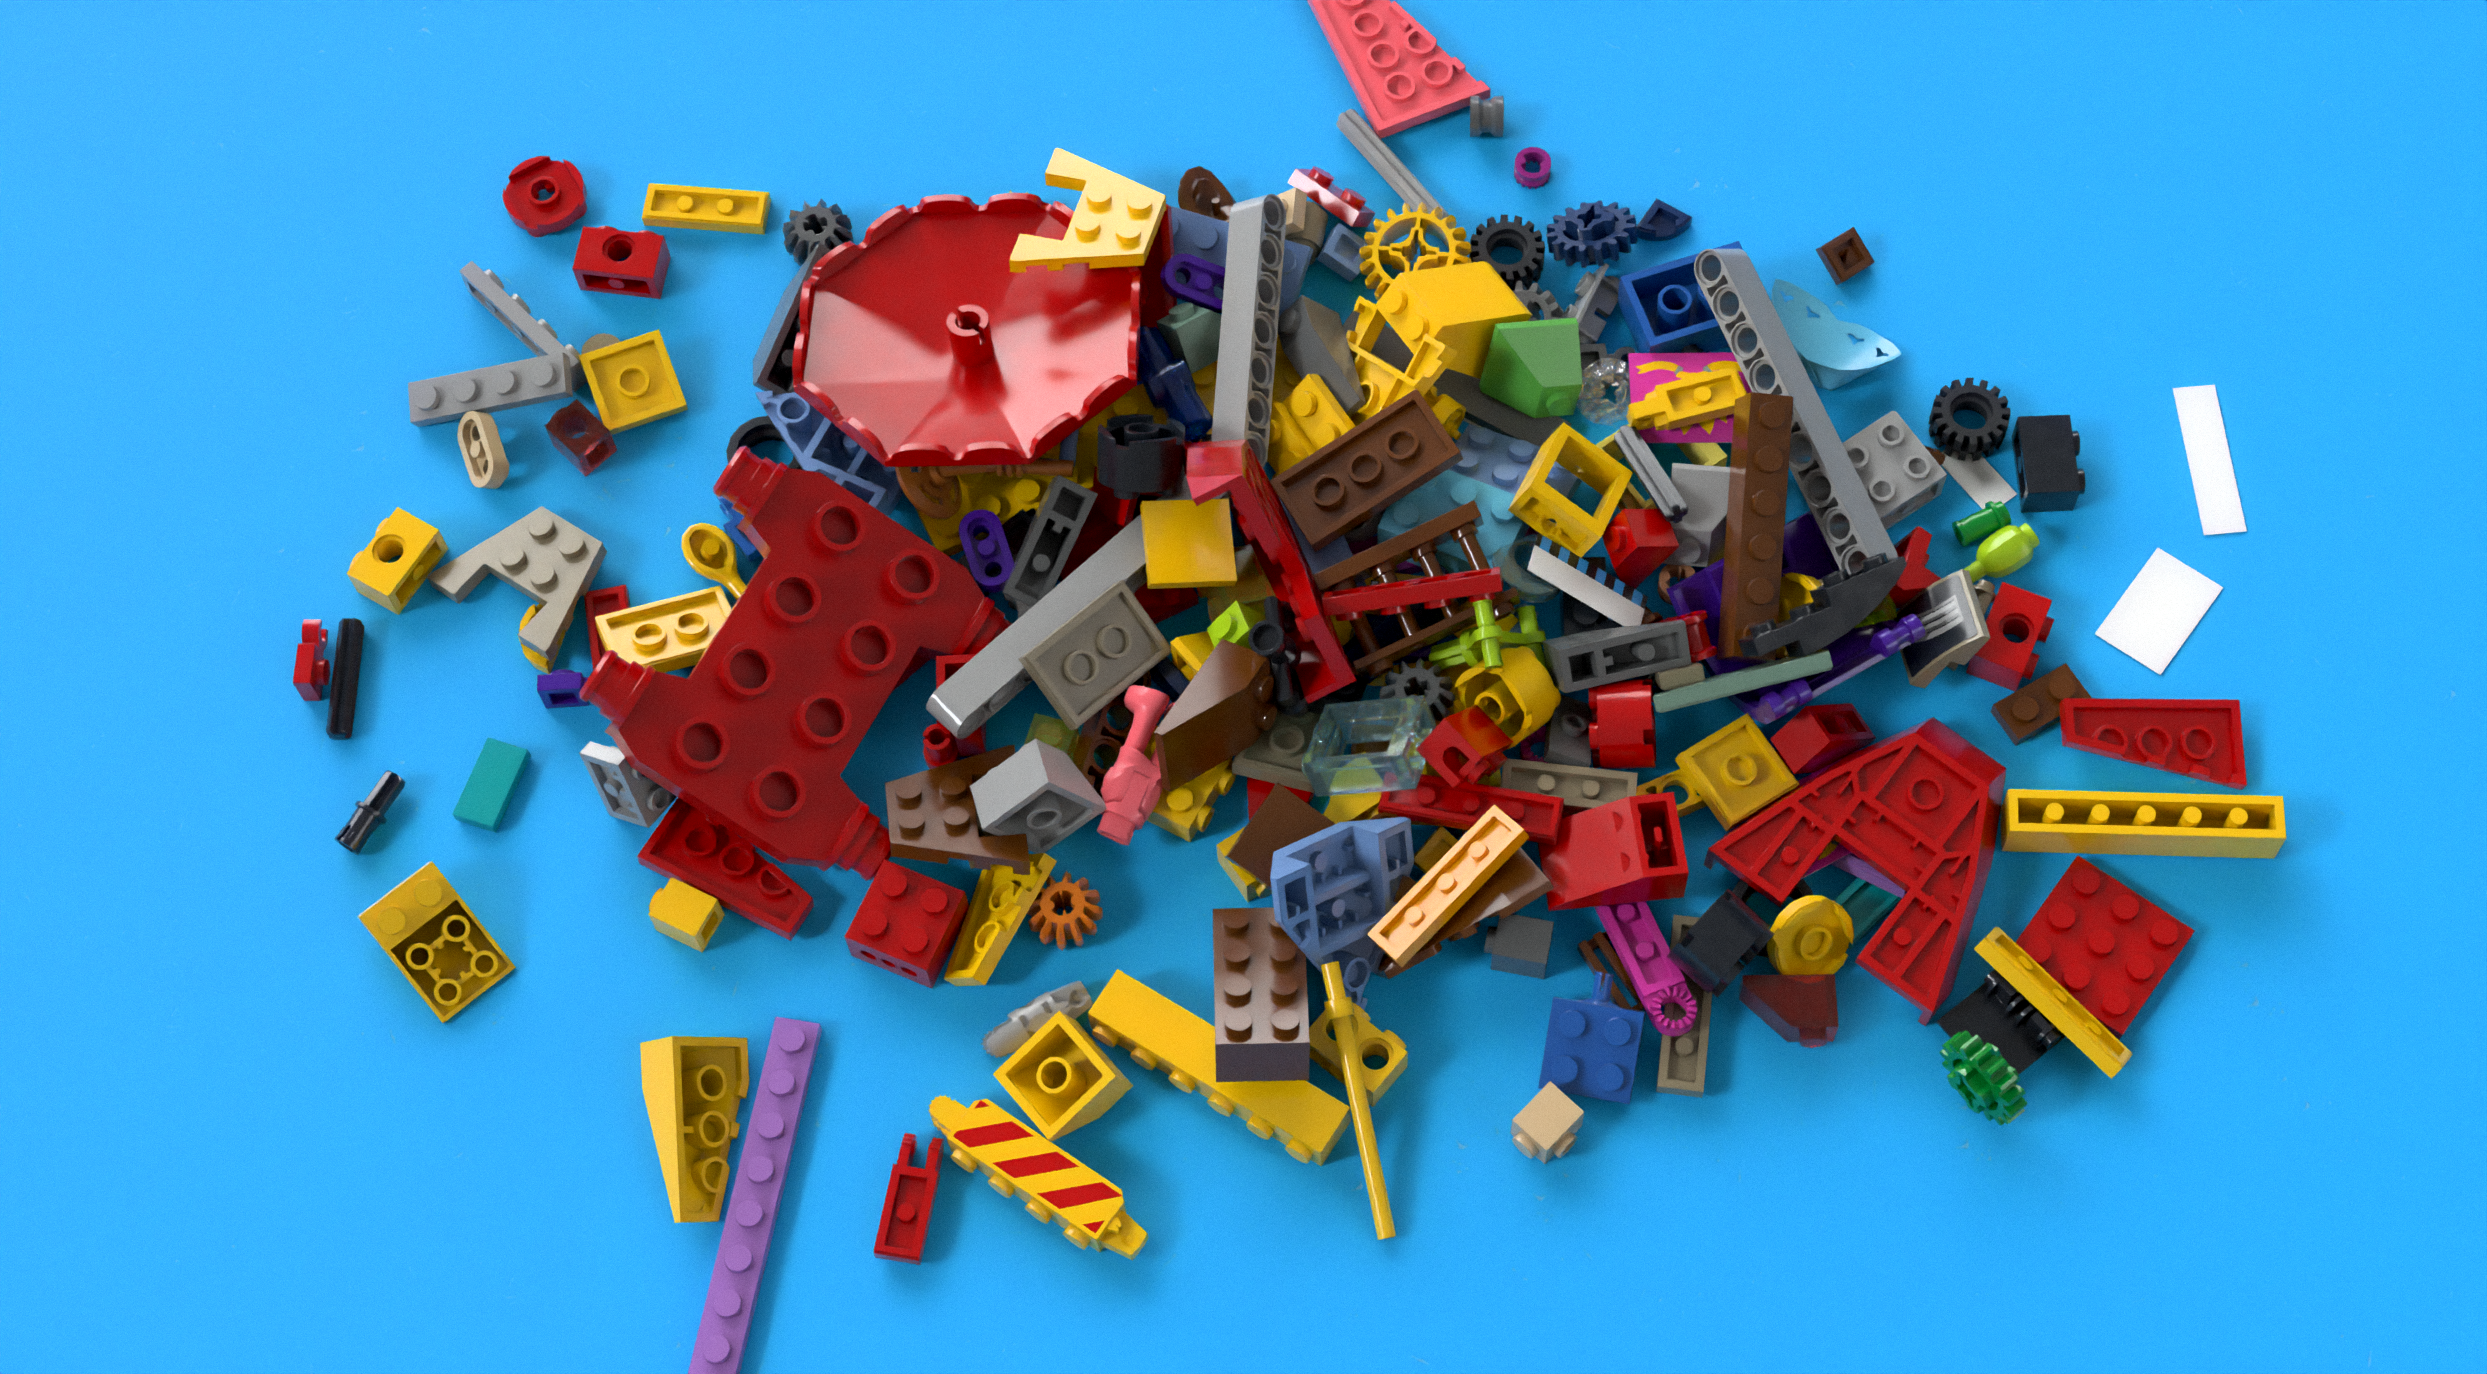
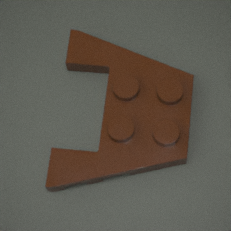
M1007 745L886 782L885 791L891 856L948 864L949 858L974 861V868L991 870L992 864L1013 867V874L1029 875L1030 860L1026 834L979 837L975 802L970 788L972 784L985 776L989 770L997 767L1015 754V745Z

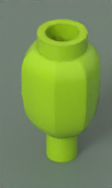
M2026 523L2020 527L2007 525L1990 535L1980 544L1976 554V561L1963 570L1969 571L1972 583H1975L1985 575L1994 578L2009 575L2032 559L2033 549L2040 545L2039 539L2033 529Z

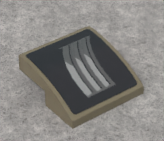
M1963 569L1938 580L1922 590L1890 618L1893 621L1899 622L1902 618L1915 614L1924 626L1925 637L1900 650L1910 685L1924 689L1949 662L1965 665L1991 638L1969 571Z

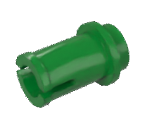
M1989 501L1985 503L1984 509L1953 522L1952 528L1959 543L1966 547L1978 539L1994 533L2007 525H2011V517L2001 501L1996 503Z

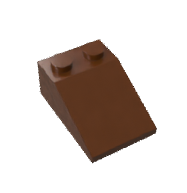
M1220 640L1154 731L1164 790L1172 792L1254 745L1264 730L1267 731L1272 727L1276 719L1277 707L1274 705L1272 690L1274 679L1270 673L1269 658L1261 657L1253 650L1227 640Z

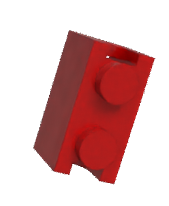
M1476 704L1444 718L1416 750L1455 788L1467 781L1474 785L1485 774L1488 777L1492 776L1507 761L1508 758L1502 752L1507 750L1513 741Z

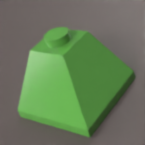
M1576 318L1495 324L1479 383L1481 392L1533 418L1573 415L1582 388L1579 326Z

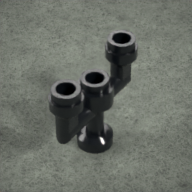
M1268 596L1264 600L1266 620L1260 621L1252 627L1249 632L1248 641L1251 649L1256 654L1269 658L1279 710L1288 717L1298 718L1303 716L1309 709V704L1304 697L1302 688L1292 685L1290 674L1301 661V649L1290 636L1285 635L1295 630L1297 627L1295 619L1297 617L1290 603L1280 601L1274 596Z

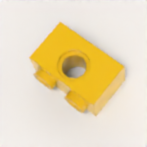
M397 507L389 518H385L379 524L375 537L365 550L355 555L347 575L358 593L399 615L449 548L439 529ZM402 555L397 561L387 563L392 557Z

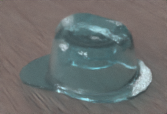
M1537 535L1520 538L1493 553V567L1501 566L1503 580L1507 582L1509 589L1516 588L1520 599L1531 603H1545L1554 599L1561 591V589L1527 570Z

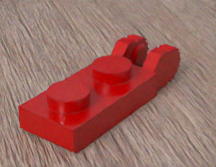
M905 1133L901 1142L897 1164L892 1166L873 1254L875 1258L921 1265L940 1180L939 1171L945 1142L944 1139L933 1137L928 1147L925 1169L911 1167L917 1149V1137L915 1134Z

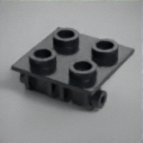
M1994 969L1984 978L1985 983L1937 1020L1936 1023L1950 1038L1958 1032L1962 1033L1965 1030L1972 1037L1978 1035L1984 1045L1989 1042L1996 1046L2008 1064L2015 1068L2018 1074H2021L2066 1036Z

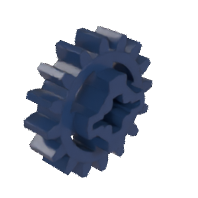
M1602 200L1587 204L1583 202L1580 204V209L1574 210L1568 207L1565 209V216L1555 215L1553 217L1554 224L1547 225L1548 234H1546L1549 253L1554 254V260L1556 261L1565 259L1566 266H1571L1576 262H1581L1582 268H1586L1588 265L1603 266L1604 260L1607 258L1614 261L1619 260V252L1630 253L1632 251L1631 244H1636L1638 241L1635 215H1630L1628 207L1619 209L1617 202H1613L1608 206H1603Z

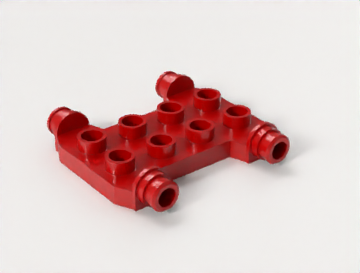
M746 446L739 447L713 486V492L719 498L722 496L733 503L732 509L744 516L737 528L745 533L764 557L760 566L688 678L659 672L650 665L645 668L634 660L630 664L619 657V653L609 650L605 652L579 692L580 699L600 709L599 714L611 721L605 733L614 739L630 767L781 863L818 867L822 871H826L835 863L846 871L851 868L859 873L860 877L865 881L873 880L883 860H888L891 856L889 829L879 823L880 818L869 811V805L863 801L860 802L840 777L841 773L914 655L936 660V656L978 654L1013 623L1005 619V613L994 606L995 601L983 595L966 567L821 472L788 468L783 462L776 464L766 456L762 460L750 452L751 449Z

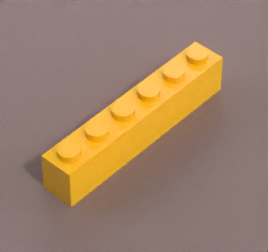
M2008 789L2000 810L2002 851L2274 859L2286 840L2283 796Z
M1119 969L1116 970L1088 1011L1090 1027L1093 1029L1092 1034L1099 1041L1109 1047H1115L1118 1044L1130 1051V1057L1140 1066L1148 1070H1153L1154 1067H1157L1170 1075L1168 1077L1169 1081L1186 1093H1192L1195 1090L1207 1097L1209 1106L1220 1114L1230 1117L1233 1113L1247 1121L1246 1127L1258 1137L1269 1140L1272 1136L1286 1145L1285 1150L1300 1162L1308 1164L1311 1160L1322 1166L1351 1122L1350 1107L1305 1080L1216 1082L1215 1026Z

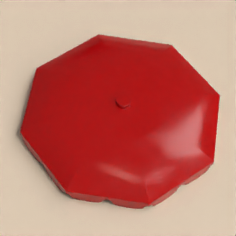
M1003 193L989 197L988 202L984 205H977L967 196L941 194L921 198L919 205L907 208L904 204L898 205L881 215L868 227L865 238L860 244L856 245L852 241H848L824 255L814 265L811 277L807 281L804 280L799 310L800 333L796 334L792 362L794 392L885 467L1031 464L1137 385L1143 274L1137 266L1090 269L1089 263L1066 264L1064 270L1048 271L1047 265L1026 266V272L1024 273L1010 272L1009 259L1020 233L1061 241L1064 239L1074 211L1059 201H1054L1051 205L1043 202L1039 196L1034 194Z

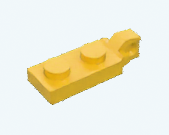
M1733 366L1656 385L1654 391L1645 394L1643 401L1628 405L1629 409L1626 418L1629 426H1634L1637 430L1649 429L1653 426L1656 427L1657 431L1671 430L1734 414L1735 399L1746 395L1747 392L1737 368Z

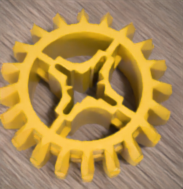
M1421 202L1417 212H1411L1409 204L1406 203L1402 206L1403 214L1396 215L1395 211L1389 208L1387 211L1389 221L1386 223L1375 218L1373 224L1377 233H1365L1364 239L1368 245L1361 247L1359 253L1360 257L1365 259L1360 264L1361 274L1367 275L1365 279L1367 289H1376L1374 293L1376 300L1381 298L1394 281L1384 271L1382 264L1392 265L1393 269L1403 272L1412 271L1410 261L1417 254L1418 245L1422 256H1418L1417 262L1414 263L1413 271L1472 263L1471 259L1467 257L1471 252L1470 242L1464 241L1467 237L1466 231L1463 227L1455 228L1457 222L1453 215L1443 219V211L1439 206L1428 214L1426 204ZM1426 233L1443 241L1448 247L1449 252H1440L1439 247L1429 246L1425 238ZM1406 234H1409V237L1405 241L1401 243H1393L1398 238Z

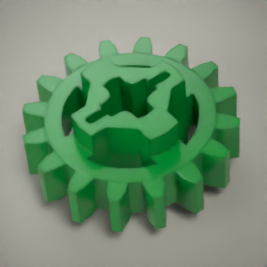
M1966 1030L1962 1033L1958 1032L1942 1045L1943 1049L1940 1051V1055L1945 1059L1942 1065L1951 1072L1947 1075L1948 1082L1963 1097L1967 1106L1972 1111L1978 1114L1983 1111L1989 1121L1994 1118L1999 1125L2004 1123L2008 1125L2025 1111L2024 1108L2028 1103L2022 1096L2026 1093L2023 1088L2016 1084L2020 1081L2019 1074L2003 1058L1996 1046L1989 1042L1984 1045L1978 1035L1972 1037Z

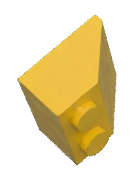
M1058 1011L993 1073L995 1078L1051 1142L1100 1118L1133 1087L1130 1081L1076 1020L1061 1011Z

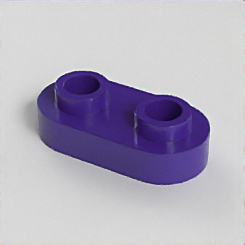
M1187 253L1177 254L1164 264L1160 279L1163 288L1168 294L1213 312L1222 313L1223 299L1215 296L1214 287H1219L1224 291V267ZM1175 272H1181L1185 275L1186 284H1180L1176 281Z
M974 510L965 515L960 522V539L973 579L978 587L989 593H998L1004 590L1014 566L1013 557L997 515L988 510ZM986 532L989 534L985 540L975 539L979 533ZM993 569L1002 571L997 577L987 576Z

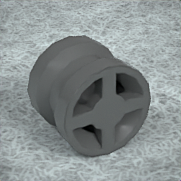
M1470 96V137H1479L1482 133H1491L1494 137H1503V96H1494L1491 100H1482L1479 96Z

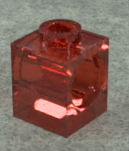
M577 399L569 406L556 411L550 421L544 425L553 446L585 477L617 451L610 430ZM586 432L579 438H572L577 433Z

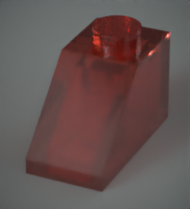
M1835 974L1742 976L1738 991L1739 1000L1787 1042H1799L1801 1046L1809 1048L1821 1047L1826 1045L1827 1042L1834 1041L1839 1027Z

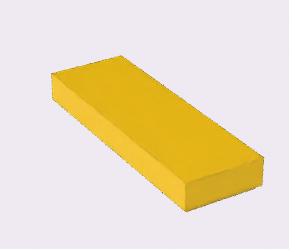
M649 183L642 221L645 226L765 235L771 197L769 192Z

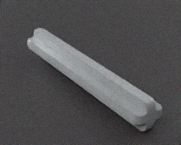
M1349 109L1338 116L1336 125L1405 203L1409 204L1414 212H1417L1419 204L1423 202L1427 206L1428 214L1439 206L1443 211V219L1449 216L1448 212L1355 110Z

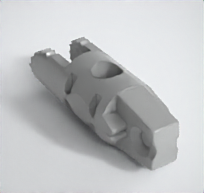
M1075 981L1055 990L1045 992L1027 1005L1007 1014L1008 1020L994 1027L993 1031H988V1034H984L985 1037L982 1038L983 1043H981L983 1050H986V1053H990L991 1056L995 1055V1058L1007 1057L1008 1053L1012 1054L1025 1044L1058 1011L1075 1020L1093 1005L1092 999L1081 981Z

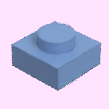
M1338 223L1327 237L1317 260L1351 282L1359 274L1360 264L1365 261V259L1360 257V248L1368 244L1364 239Z

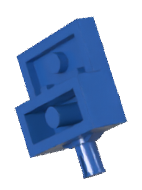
M1595 971L1591 998L1575 1000L1557 996L1553 997L1538 1088L1543 1089L1550 1081L1563 1093L1630 1104L1646 1012L1621 1008L1613 1002H1609L1614 974H1605L1602 991L1601 986L1604 972Z

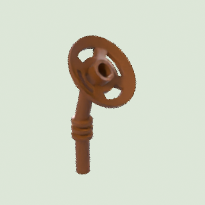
M1038 458L1033 463L1024 465L917 466L918 472H911V467H895V471L904 494L919 511L933 519L945 520L955 515L961 506L962 491L957 475L996 472L999 477H1002L1004 473H1006L1007 477H1012L1016 473L1017 478H1022L1023 474L1073 477L1074 460ZM954 484L955 493L954 499L952 501L949 492L951 491L952 486ZM919 487H921V488L923 489V491H924L927 495H929L930 497H932L933 499L939 500V504H937V503L933 502L932 500H930V499L920 490Z

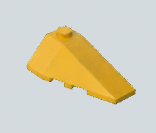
M670 1036L640 1043L642 1090L674 1222H718L730 1172V1167L727 1164L731 1140L737 1139L740 1124L736 1122L740 1099L746 1098L749 1087L747 1038Z

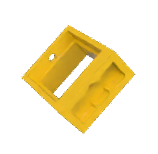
M1563 422L1541 445L1508 511L1543 536L1581 558L1602 537L1633 472ZM1555 461L1603 495L1593 516L1545 483ZM1549 519H1554L1557 523H1553Z

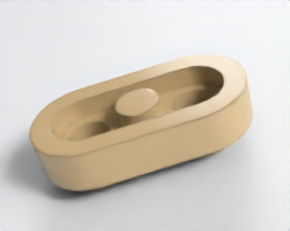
M468 411L460 420L457 436L469 478L475 487L497 489L509 474V462L502 446L497 425L489 413Z

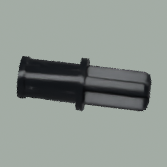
M389 770L386 771L364 802L357 801L355 803L357 809L339 834L336 835L335 841L350 852L359 855L367 840L380 823H386L387 819L384 815L403 790L405 781L396 773Z

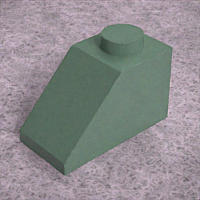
M1182 303L1171 308L1169 315L1156 321L1172 367L1192 374L1218 360L1221 314L1192 303Z

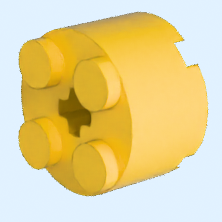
M1525 646L1500 649L1504 666L1495 669H1485L1483 659L1462 673L1454 687H1458L1457 699L1453 701L1454 712H1460L1477 704L1513 741L1508 749L1514 747L1545 725L1551 719L1555 708L1561 701L1560 692L1554 686L1548 671L1537 660L1535 653Z

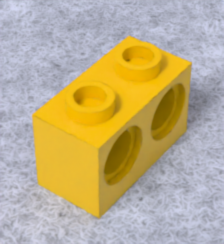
M1352 1002L1355 1015L1350 1017L1368 1103L1373 1107L1408 1067V1052L1405 1050V1043L1395 1033L1387 1029L1381 1032L1369 1022L1371 1020L1370 1016L1360 1006ZM1324 1010L1309 1028L1310 1058L1346 1086L1337 1041L1332 1040L1328 1036L1329 1032L1334 1029L1332 1020H1327L1326 1011ZM1378 1055L1383 1057L1388 1063L1381 1069L1373 1070L1366 1067L1363 1062L1369 1056Z

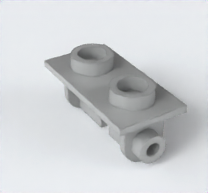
M1606 263L1593 274L1587 271L1575 288V293L1579 295L1575 304H1570L1564 311V315L1560 317L1561 319L1576 318L1579 326L1580 345L1597 343L1607 322L1594 313L1596 311L1608 318L1618 300L1620 280L1614 276H1604L1609 267Z

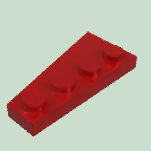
M2064 698L2059 703L2062 746L2239 790L2247 786L2239 700Z
M679 797L637 855L639 864L668 879L671 877L718 899L721 906L790 941L814 907L813 897L774 863L766 861L756 852L755 847L744 838H740L737 834Z

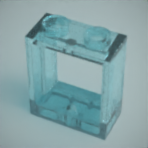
M1424 695L1325 704L1319 722L1314 726L1313 737L1307 752L1302 756L1303 774L1306 779L1310 780L1316 796L1416 789L1426 760L1416 749L1437 727ZM1391 740L1387 752L1343 755L1347 744Z

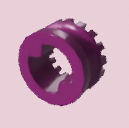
M1528 147L1521 150L1515 158L1514 177L1518 184L1521 183L1522 187L1528 186V189H1531V187L1537 189L1540 185L1543 187L1545 182H1548L1551 171V158L1549 154L1538 147ZM1530 161H1533V163L1537 162L1540 165V171L1536 173L1525 171L1526 162L1530 164Z

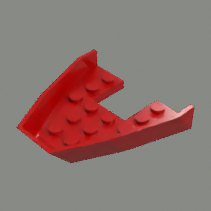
M1248 440L1194 442L1187 449L1186 472L1187 482L1194 503L1198 506L1229 490L1231 491L1233 505L1230 509L1266 596H1274L1280 601L1290 603L1297 617L1295 619L1297 627L1294 631L1285 635L1290 636L1301 649V661L1295 670L1308 704L1356 681L1331 617L1324 616L1322 595L1277 493L1273 489Z
M1932 717L1844 757L1735 827L1708 848L1703 865L1711 870L1718 862L1778 907H1781L1834 839L1894 882L1907 893L1858 955L1855 963L1923 1011L1918 1022L1926 1026L1952 992L1993 862L2007 768Z

